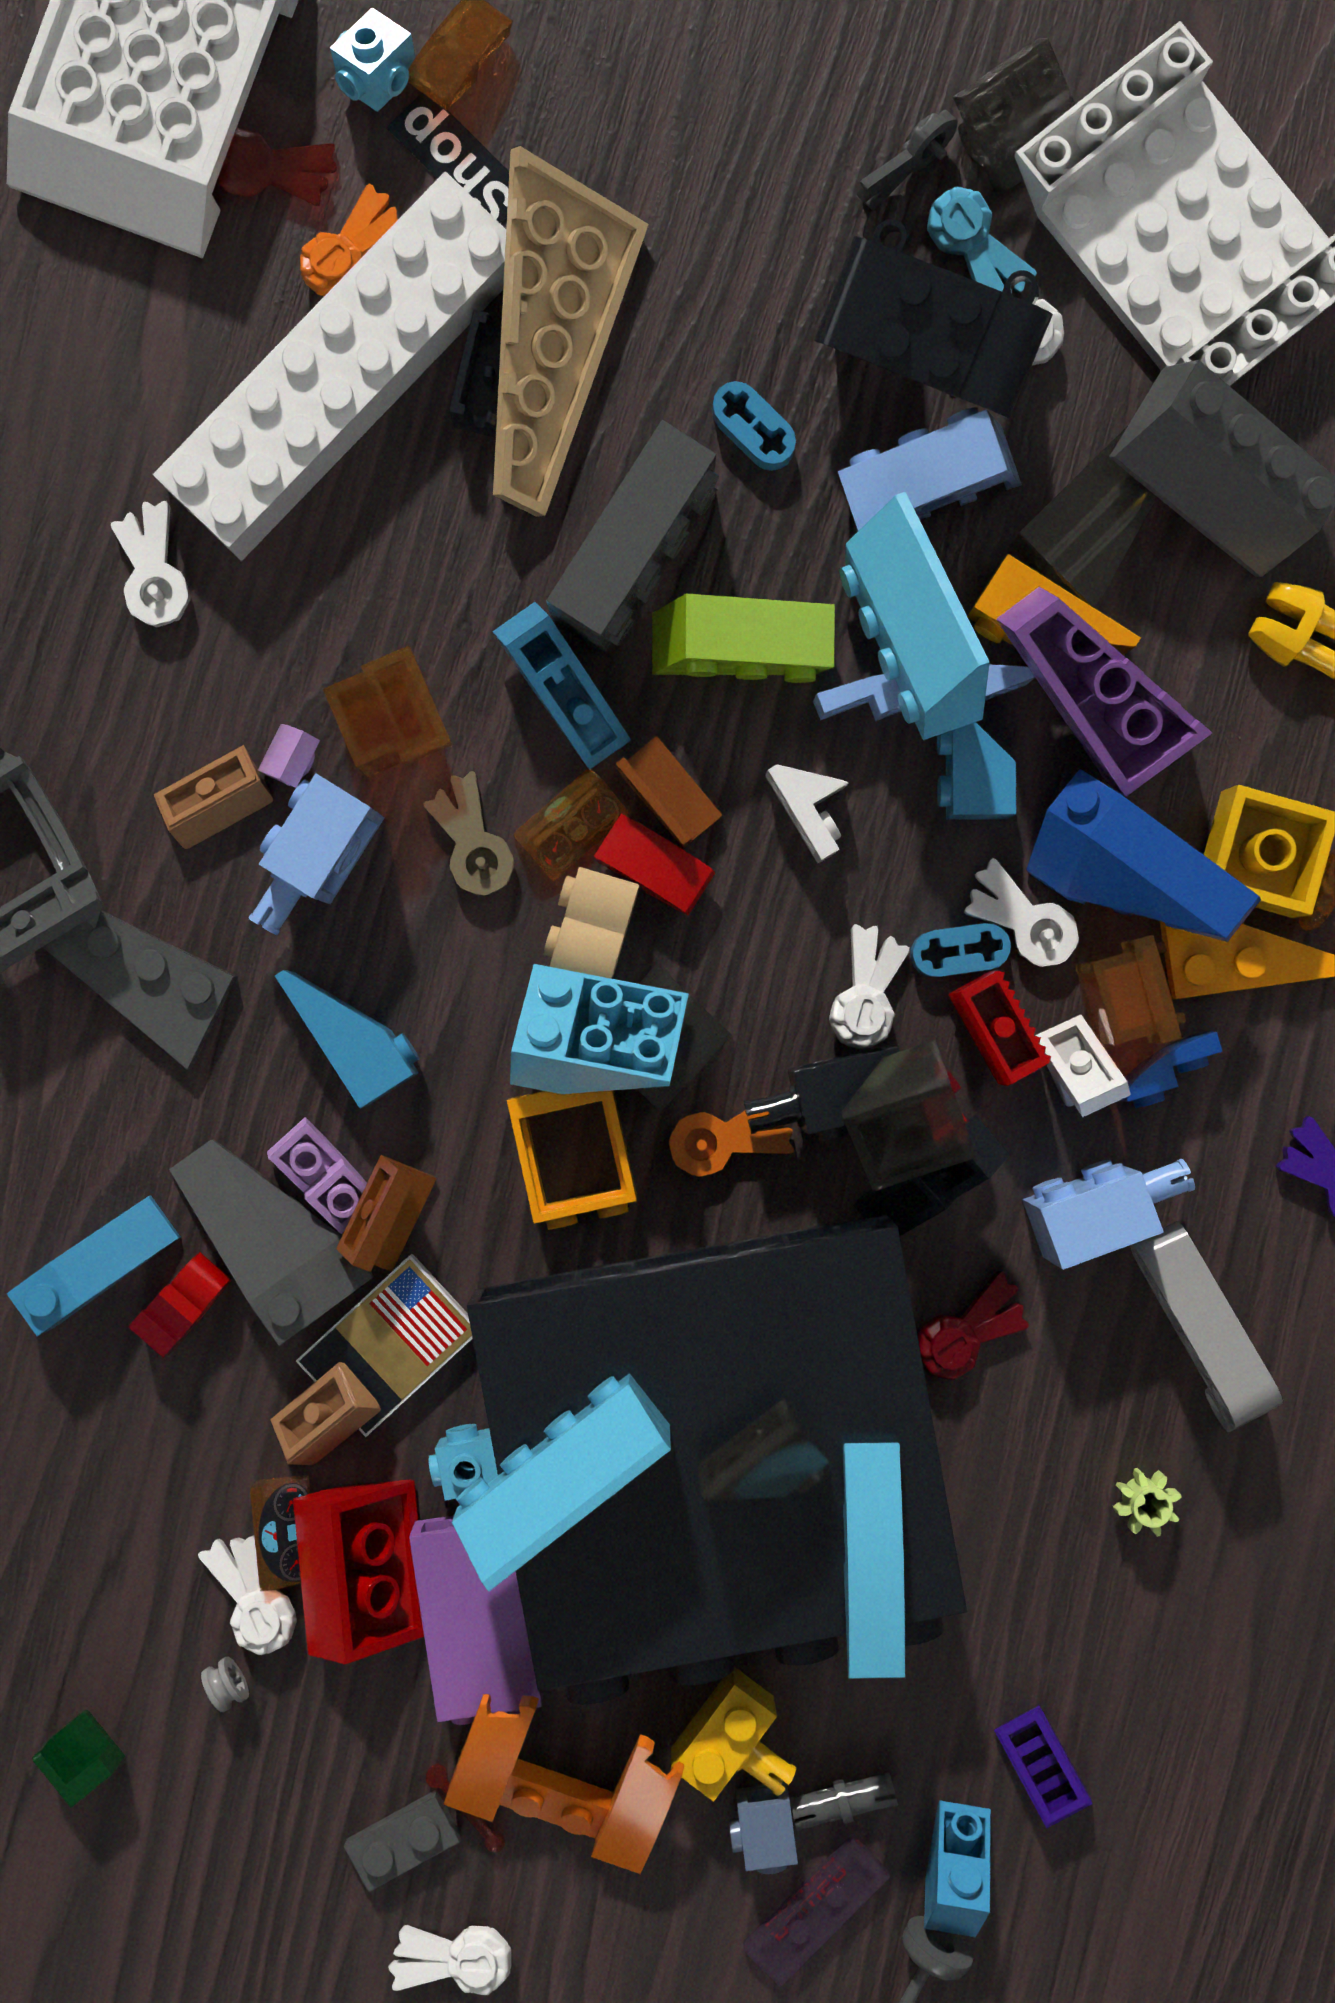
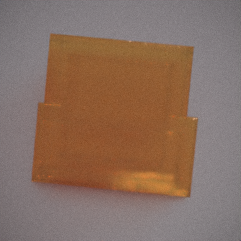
M410 646L362 665L361 668L364 674L361 672L323 689L354 764L367 777L400 763L407 765L453 745Z
M1153 935L1121 942L1123 952L1075 965L1093 1031L1101 1044L1116 1045L1147 1036L1149 1043L1163 1044L1182 1038L1178 1024L1186 1022L1184 1012H1176L1160 957V953L1166 952L1164 941L1155 943Z

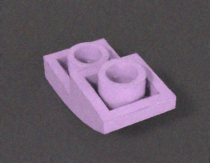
M280 724L258 771L288 786L297 788L301 778L310 771L314 763V752L320 740L302 730Z
M304 1117L267 1151L268 1159L304 1192L305 1200L342 1234L367 1182L330 1141Z

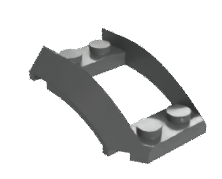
M1 747L0 793L8 788L12 790L37 832L57 872L0 907V984H6L1 974L3 970L84 921L95 929L103 902L69 832L23 758L20 756L15 757L5 752Z

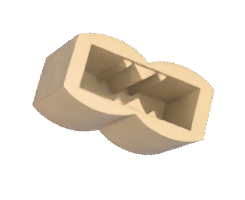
M579 867L576 878L566 876L558 902L559 906L567 908L561 928L551 926L543 953L545 956L552 957L550 967L613 979L640 885Z

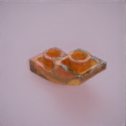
M461 0L438 26L408 69V82L445 110H448L477 81L480 65L510 36L513 21L485 0Z

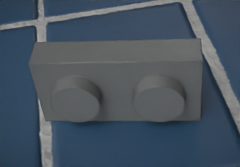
M437 1789L346 1839L344 1848L368 1892L460 1842L462 1834L447 1806L443 1805L444 1801Z

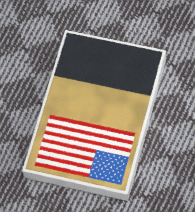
M411 1254L302 1354L296 1362L314 1382L339 1362L345 1363L377 1400L381 1408L378 1414L359 1428L361 1433L367 1437L473 1339L468 1313L423 1264Z

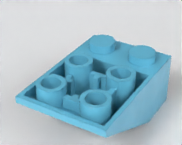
M534 964L511 1049L510 1084L558 1094L670 1086L689 993Z

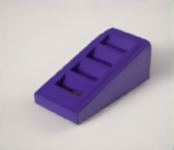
M1040 1705L994 1729L1046 1828L1093 1804L1086 1787ZM1038 1724L1042 1734L1016 1747L1011 1738ZM1049 1744L1052 1753L1026 1766L1022 1758L1023 1756ZM1059 1763L1063 1771L1036 1784L1033 1775ZM1069 1781L1073 1790L1047 1803L1043 1794Z

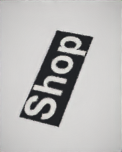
M425 89L387 129L437 179L446 171L501 224L507 218L509 170Z

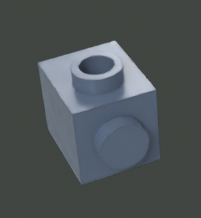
M785 1782L782 1785L786 1790L780 1796L773 1794L772 1790L765 1785L736 1789L739 1818L729 1819L733 1853L743 1852L746 1871L757 1870L761 1874H775L784 1871L789 1865L798 1864L790 1799Z

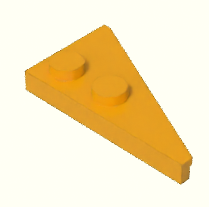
M1160 921L1171 999L1335 977L1334 954L1241 924L1230 940L1226 942L1172 928Z

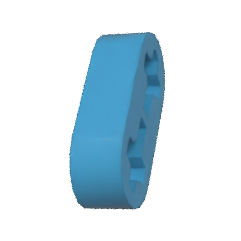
M738 381L729 382L718 389L714 395L712 407L713 419L718 428L760 468L773 471L786 466L793 457L796 444L795 432L789 423L746 383ZM729 398L732 402L736 403L741 398L746 401L744 412L752 422L748 424L738 414H734L730 418L725 416L727 408L725 400ZM759 428L771 439L777 434L782 436L781 450L783 453L779 455L774 450L767 454L763 453L761 450L764 440L756 430Z
M983 923L933 930L921 934L914 940L910 949V959L913 967L920 974L927 977H942L991 970L1000 967L1007 960L1010 954L1011 942L1008 934L995 924ZM981 932H987L988 939L992 941L997 940L999 944V950L991 952V961L989 962L984 961V956L981 953L965 955L964 945L979 942L981 940ZM930 939H936L937 946L940 948L955 946L956 956L941 959L939 963L940 968L933 969L931 961H922L921 951L929 948Z

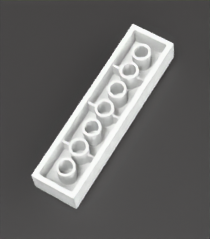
M445 171L154 472L153 476L242 561L471 324L474 309L483 311L503 290L506 229Z

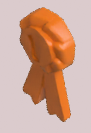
M369 183L364 188L339 234L320 232L302 247L300 255L301 278L316 294L325 296L398 220L396 207H390L383 213L389 205L388 194L376 193L374 186Z
M744 1110L727 1122L718 1119L712 1114L699 1112L685 1116L678 1121L670 1135L669 1146L673 1161H675L677 1167L691 1175L701 1177L722 1170L732 1152L794 1153V1148L789 1142L793 1129L786 1127L762 1130L751 1134L747 1119L768 1115V1111L747 1116Z

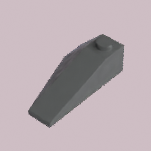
M211 1139L169 1169L246 1300L279 1346L374 1277L371 1272L353 1266L336 1250L343 1233L340 1234L331 1224L327 1225L304 1208L305 1206L294 1197L286 1195L264 1179L261 1173L214 1139Z

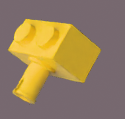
M735 1667L732 1673L720 1681L671 1747V1769L675 1763L679 1761L683 1763L684 1769L681 1778L713 1802L736 1771L744 1769L772 1790L773 1794L780 1796L786 1790L782 1782L784 1781L788 1785L791 1783L796 1773V1767L791 1763L789 1764L760 1742L762 1736L777 1717L774 1696Z

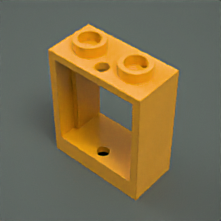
M614 1090L572 1094L541 1091L507 1100L534 1224L546 1221L548 1229H556L578 1223L577 1214L597 1210L598 1218H606L629 1212L627 1203L637 1201V1193ZM602 1101L621 1187L547 1203L528 1117Z

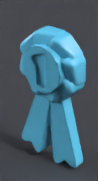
M954 187L946 191L931 204L927 231L941 251L948 254L964 255L972 280L1001 292L1004 284L999 275L1005 281H1007L1012 273L1019 270L1028 271L1036 276L1037 272L1034 268L989 234L992 212L979 191L962 187ZM1025 282L1017 283L1013 290L1021 293L1025 287Z

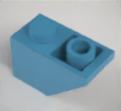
M976 722L937 735L938 755H946V776L938 777L937 802L939 807H946V820L1009 819L1016 815V761Z
M939 1801L925 1876L924 1929L976 1937L990 1913L991 1809Z

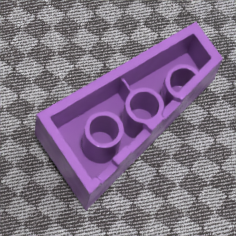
M1040 586L996 619L1104 780L1125 797L1212 734L1207 727L1188 713L1175 699L1147 677L1133 662L1115 649L1061 599Z

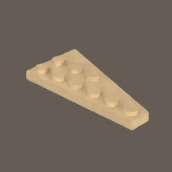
M518 146L510 150L493 495L534 516H545L649 224L523 147Z

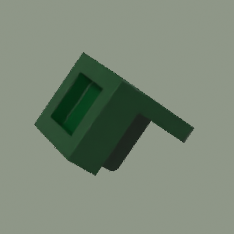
M84 1710L51 1736L32 1759L72 1808L110 1777L125 1755L90 1711Z

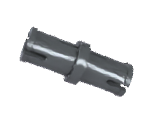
M889 1771L844 1784L843 1779L833 1781L834 1787L796 1797H789L797 1832L843 1819L844 1824L854 1822L853 1816L891 1806H898Z

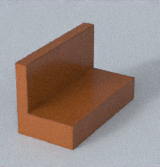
M657 736L628 760L623 757L616 763L618 773L682 849H685L722 818L721 812Z
M380 1155L336 1250L353 1266L371 1272L374 1265L393 1271L437 1178Z

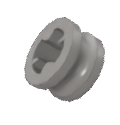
M230 1657L222 1658L218 1662L217 1669L209 1666L201 1672L204 1690L211 1703L220 1712L228 1711L232 1707L233 1700L243 1702L249 1697L245 1677L239 1666Z

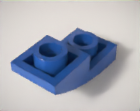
M1202 1031L1185 1037L1144 1060L1125 1077L1131 1095L1121 1099V1101H1133L1135 1108L1164 1101L1165 1095L1163 1091L1178 1087L1173 1066H1177L1178 1073L1196 1070L1209 1065L1207 1056L1223 1052L1217 1032Z

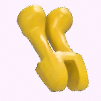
M1274 582L1265 602L1276 611L1300 621L1295 630L1273 619L1257 617L1248 636L1263 652L1283 667L1295 659L1312 666L1335 680V651L1310 638L1313 632L1316 631L1335 640V610L1325 604L1322 591L1306 586Z

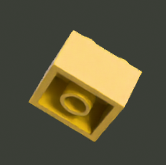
M1242 785L1233 786L1221 791L1204 856L1260 896L1261 901L1255 908L1290 918L1310 916L1313 914L1335 834V811Z

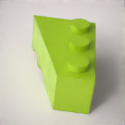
M684 594L652 613V675H688L694 677L736 675L737 679L743 680L765 679L767 675H784L786 682L806 683L816 681V674L834 668L835 604Z

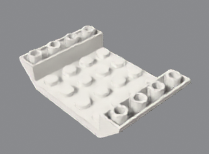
M50 0L8 112L6 184L12 189L203 258L221 211L212 196V192L278 14L292 18L299 0Z
M1179 21L1016 151L1015 159L1037 217L1159 369L1162 370L1163 367L1200 360L1226 384L1231 386L1335 303V234L1328 238L1202 81L1213 61L1182 22Z

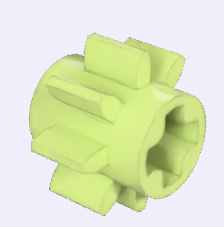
M1134 1468L1133 1479L1128 1481L1127 1484L1122 1482L1116 1483L1117 1488L1122 1492L1123 1501L1116 1503L1113 1508L1119 1516L1132 1514L1128 1520L1127 1527L1133 1533L1137 1534L1144 1525L1149 1527L1157 1537L1161 1536L1160 1526H1163L1169 1520L1172 1522L1179 1521V1518L1173 1512L1172 1502L1181 1499V1494L1175 1488L1163 1490L1167 1483V1476L1158 1470L1149 1479L1138 1468ZM1151 1493L1154 1498L1149 1500L1150 1509L1143 1511L1140 1506L1145 1504L1144 1495Z

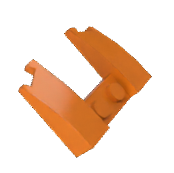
M483 1694L456 1764L443 1805L493 1822L499 1805L513 1809L514 1812L521 1816L535 1817L561 1826L569 1833L595 1838L591 1857L641 1874L683 1774L684 1764L679 1761L673 1765L667 1775L663 1773L658 1766L646 1760L653 1753L655 1742L649 1737L640 1734L614 1792L518 1759L539 1698L522 1695L519 1704L520 1714H508L502 1711L492 1713L490 1707L491 1696L490 1694Z

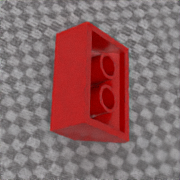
M414 1480L337 1486L293 1498L308 1655L346 1665L424 1637L409 1539L414 1522L418 1521Z

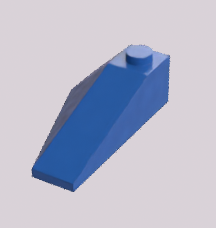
M1081 769L1078 770L1047 809L1026 868L1028 874L1067 900L1081 904L1089 902L1112 908L1115 913L1131 917L1132 914L1162 921L1166 926L1226 942L1230 940L1261 901L1259 895L1134 803Z

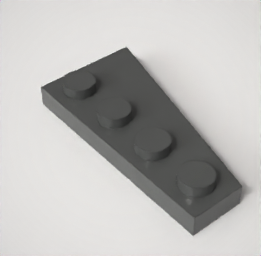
M102 910L100 911L95 929L84 921L43 946L45 950L186 1069L193 1068L237 979V976Z

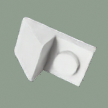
M778 764L768 769L765 775L816 862L820 863L839 850L835 840L839 839L841 834L829 813L825 810L818 814L814 806L844 789L848 782Z
M1078 1015L1035 1035L1041 1037L1039 1045L1046 1047L1044 1054L1051 1056L1047 1067L1062 1100L1068 1107L1075 1105L1082 1117L1131 1095L1127 1080L1082 1015Z

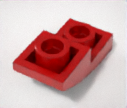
M622 813L594 855L599 864L639 884L647 894L689 916L715 875V871L711 867Z

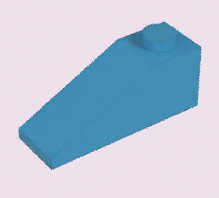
M533 602L492 631L589 770L631 741L550 616L536 602Z
M283 970L275 975L277 981L359 1108L369 1106L419 1073L413 1064L419 1060V1056L403 1033L396 1037L391 1029L293 971Z
M150 1195L49 1262L6 1294L36 1336H39L61 1324L181 1236Z

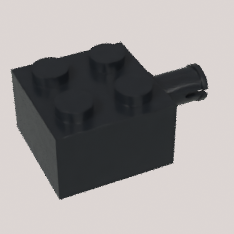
M888 1045L788 1068L791 1083L789 1092L752 1101H744L747 1116L768 1111V1115L747 1119L751 1134L797 1123V1126L801 1127L807 1134L814 1133L815 1138H819V1141L849 1135V1125L865 1121L866 1126H871V1129L898 1124L902 1122L900 1113L913 1110L899 1047Z

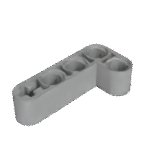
M1176 1221L1164 1227V1233L1130 1245V1248L1140 1270L1208 1387L1205 1390V1395L1215 1416L1227 1432H1231L1276 1409L1283 1404L1282 1396L1184 1227Z

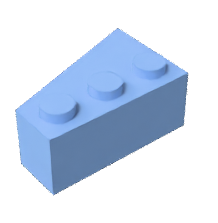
M976 407L968 408L950 416L947 419L948 426L929 433L927 428L918 429L898 439L899 446L880 454L879 449H872L852 457L849 460L851 466L838 471L858 531L895 495L906 492L919 520L930 517L931 511L959 500L961 506L977 500L975 493L1004 482L1006 490L1021 486L1022 484L1002 426L987 409L978 412Z

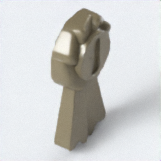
M471 771L464 778L451 776L450 781L458 809H455L449 797L442 789L437 791L435 800L425 801L423 805L456 843L449 865L456 883L461 889L479 896H489L508 885L514 869V858L503 838L484 830L477 775L474 771Z

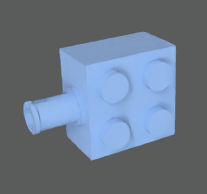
M315 773L310 782L304 779L297 786L288 802V806L293 809L282 827L277 824L272 827L260 846V852L264 856L259 865L270 871V876L274 880L254 912L248 918L257 925L261 924L262 928L275 935L279 934L280 928L301 895L305 898L308 895L313 899L328 904L332 903L385 818L317 773Z
M1183 1159L1142 1174L1141 1171L1125 1167L1122 1163L1112 1165L1111 1160H1104L1081 1169L1083 1177L1071 1182L1064 1183L1062 1178L1042 1182L1032 1188L1035 1195L1022 1199L1043 1258L1064 1270L1164 1233L1154 1204L1187 1191H1194L1195 1183L1193 1178L1187 1179V1176H1184L1190 1174L1191 1171Z

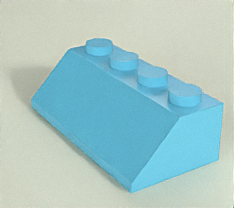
M906 492L897 494L845 544V566L839 569L846 595L849 598L856 596L861 607L858 611L859 619L868 639L875 637L881 649L878 651V658L885 678L888 681L895 679L901 692L898 693V702L905 721L908 724L915 722L922 739L925 740L983 719L990 662Z
M630 1373L619 1382L614 1376L603 1381L587 1396L591 1401L587 1407L575 1416L570 1410L561 1414L545 1428L544 1433L548 1436L531 1450L526 1444L522 1445L500 1464L504 1470L488 1484L483 1478H480L457 1497L456 1500L460 1506L456 1509L452 1524L482 1584L488 1591H491L671 1450L670 1424Z

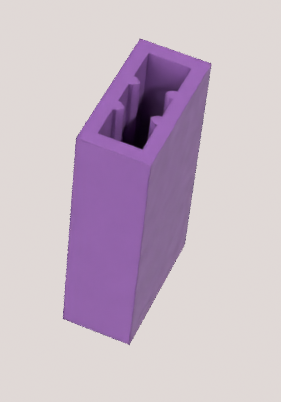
M454 1516L415 1521L409 1539L437 1722L452 1720V1723L457 1725L472 1723L483 1694H490L491 1696L490 1707L492 1713L502 1711L508 1714H520L519 1704L522 1695L539 1698L536 1708L542 1707L544 1691L537 1690L516 1571L491 1591H488L482 1584L452 1524Z

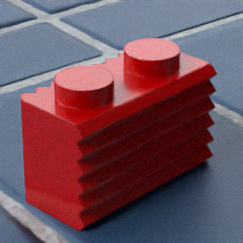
M997 970L986 972L948 995L996 1082L1003 1086H1009L1049 1064L1051 1056L1044 1054L1045 1046L1039 1045L1041 1037L1034 1036L1036 1028L1029 1026L1031 1019L1024 1017L1025 1009L1018 1008L1020 1000L1013 998L1015 991L1008 989L1009 981L1003 980L1005 972Z

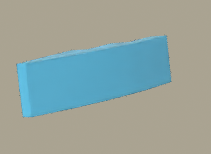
M844 1443L842 1447L845 1503L843 1504L845 1543L844 1589L848 1679L905 1678L904 1550L899 1443Z

